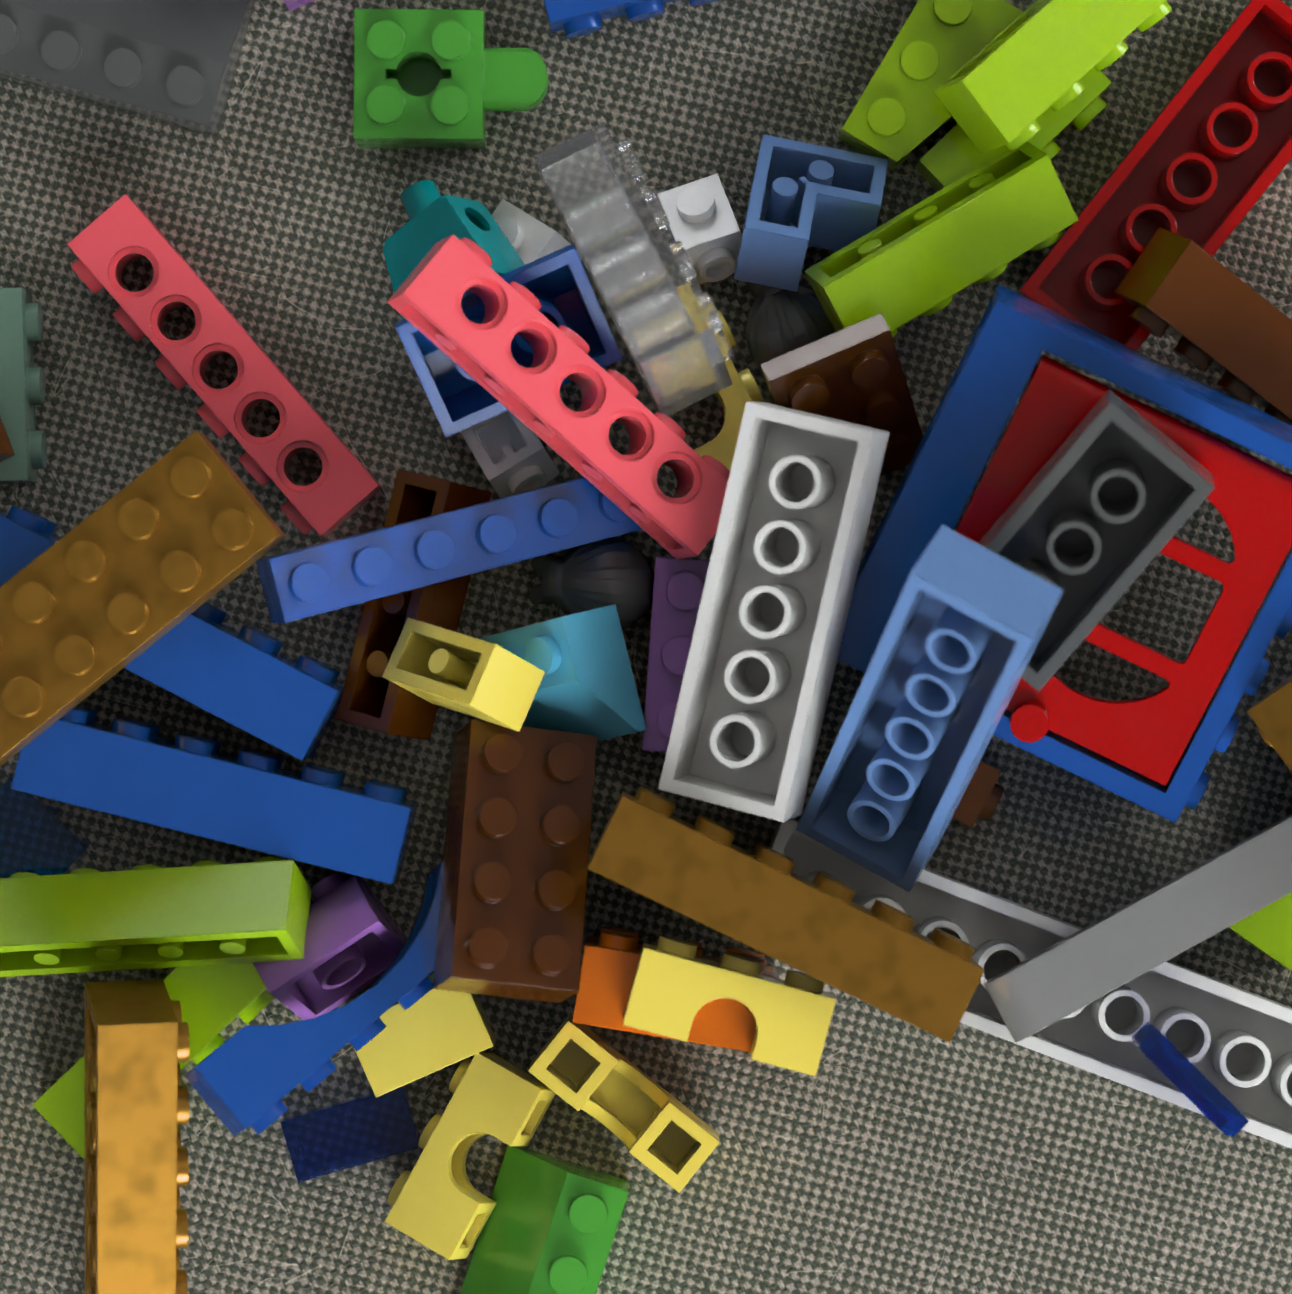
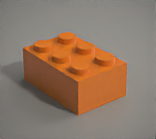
M601 927L600 937L587 935L580 973L579 992L576 997L572 1023L674 1039L623 1025L624 1013L643 946L638 944L639 933L618 928ZM679 939L698 946L696 957L721 963V957L702 955V943ZM727 948V953L761 962L759 974L779 979L775 966L766 965L767 959H765V954L744 949ZM729 998L712 1000L702 1006L696 1013L687 1042L750 1052L756 1030L755 1017L748 1007L737 1000Z

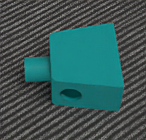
M431 180L414 183L401 193L400 199L410 221L386 239L383 247L394 293L437 242L452 234L459 240L468 238L482 247L493 261L490 268L499 276L525 265L489 210L479 201L452 195L441 196L436 183Z

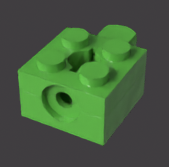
M354 9L353 138L359 148L486 149V111H529L539 106L547 94L549 80L546 64L537 52L529 48L487 47V21L484 10Z

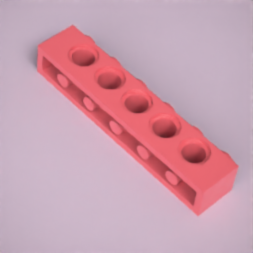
M124 194L67 244L78 257L70 265L74 272L95 295L103 288L110 293L120 305L112 313L114 318L137 343L147 336L163 354L154 362L155 365L177 390L180 391L189 384L204 402L196 412L220 439L230 432L242 445L246 452L238 458L240 463L262 487L271 480L288 498L280 506L281 510L303 535L308 534L314 528L321 537L326 538L382 489V486L130 197ZM143 258L149 260L153 266V279L151 283L141 291H127L122 282V273L125 266L134 259ZM180 306L191 308L196 319L193 332L182 340L169 339L164 331V319L168 312ZM220 354L233 356L238 366L236 379L226 388H212L205 377V369L208 362ZM262 402L273 403L280 414L278 428L274 433L266 437L253 436L247 426L249 411L256 404ZM303 450H312L321 459L322 472L314 483L307 486L296 485L289 476V462L296 453Z
M454 234L437 242L387 303L675 559L679 560L698 556L717 532L730 471L711 456L703 455L701 457L683 440L686 438V433L673 419L660 412L653 414L637 400L638 390L630 380L613 369L605 371L588 356L590 347L581 336L566 326L561 325L557 328L539 312L542 305L531 291L516 282L508 284L490 268L493 261L482 247L468 238L459 240ZM465 291L479 296L484 304L485 316L481 324L470 321L462 311L461 300ZM515 335L527 339L533 348L534 357L529 368L519 365L512 356L511 342ZM564 378L572 380L580 388L582 402L578 411L569 409L561 400L560 386ZM614 421L622 424L630 437L629 448L624 455L617 452L609 441V429ZM662 464L670 467L677 478V489L672 498L665 495L657 483V473Z

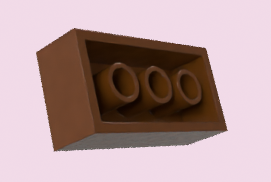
M472 719L453 736L433 989L560 1003L579 992L597 736L522 726L520 732L487 721Z

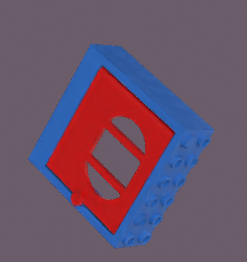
M998 284L859 565L837 660L866 673L910 572L942 525L952 530L954 529L1030 376L1031 380L955 532L977 544L1108 389H1110L1212 473L1215 488L1208 495L1207 499L1216 507L1229 528L1234 544L1235 558L1231 561H1226L1176 536H1173L1159 552L1223 584V588L1185 660L1178 661L1101 623H1098L1084 639L1165 678L1169 682L1166 687L1145 697L1121 701L1088 696L1067 685L1056 674L1050 678L1040 691H1037L1021 678L993 735L1176 823L1184 806L1193 810L1201 800L1210 779V775L1204 771L1214 749L1224 753L1230 745L1240 722V718L1234 716V713L1243 694L1246 693L1254 696L1260 688L1270 665V661L1264 659V656L1274 635L1284 639L1292 627V475L1044 355L1039 364L1036 365L1042 351L1045 350L1292 469V426Z

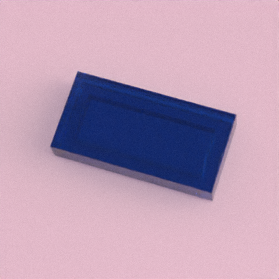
M1148 1021L1132 1036L1134 1039L1132 1043L1227 1137L1229 1135L1234 1137L1249 1122Z
M405 1085L377 1098L374 1093H370L284 1118L280 1121L298 1183L420 1148L418 1147L420 1137Z

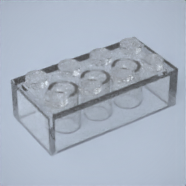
M603 122L534 156L559 217L659 412L670 416L733 385L724 361L734 357V353L722 330L724 326L708 293L703 294L695 278L697 276L695 269L680 240L675 241L668 227L670 223L654 190L649 191L641 176L643 171L627 139L615 144Z

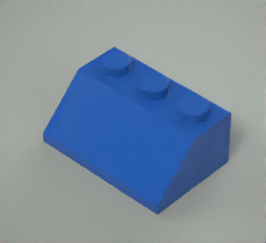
M573 244L500 276L508 284L516 282L531 291L542 305L539 312L557 328L561 325L566 326L581 336L590 347V352L587 355L602 368L623 359ZM465 291L461 300L462 311L470 321L481 324L485 316L484 304L479 296ZM403 319L394 323L446 438L508 411L507 408L408 320ZM515 335L511 342L512 356L519 365L529 368L533 362V348L527 339ZM564 378V380L562 381L560 387H562V386H564V385H566V384H568V383H571V382H573V381L570 380V379Z

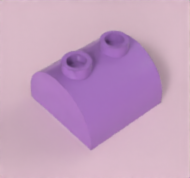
M336 873L322 879L313 887L311 895L315 902L310 904L305 936L304 959L253 963L269 993L303 1020L312 1019L334 1010L376 982L391 966L407 941L383 904L360 876L354 875L347 880L344 874Z

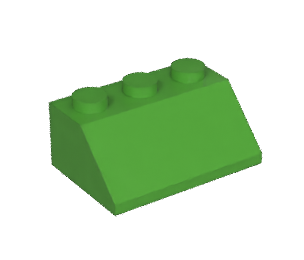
M508 1145L491 1195V1199L497 1203L477 1239L460 1294H596L628 1197L629 1181L522 1146Z

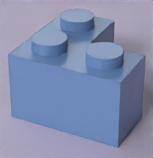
M762 134L734 279L797 292L807 246L838 251L876 228L889 159Z

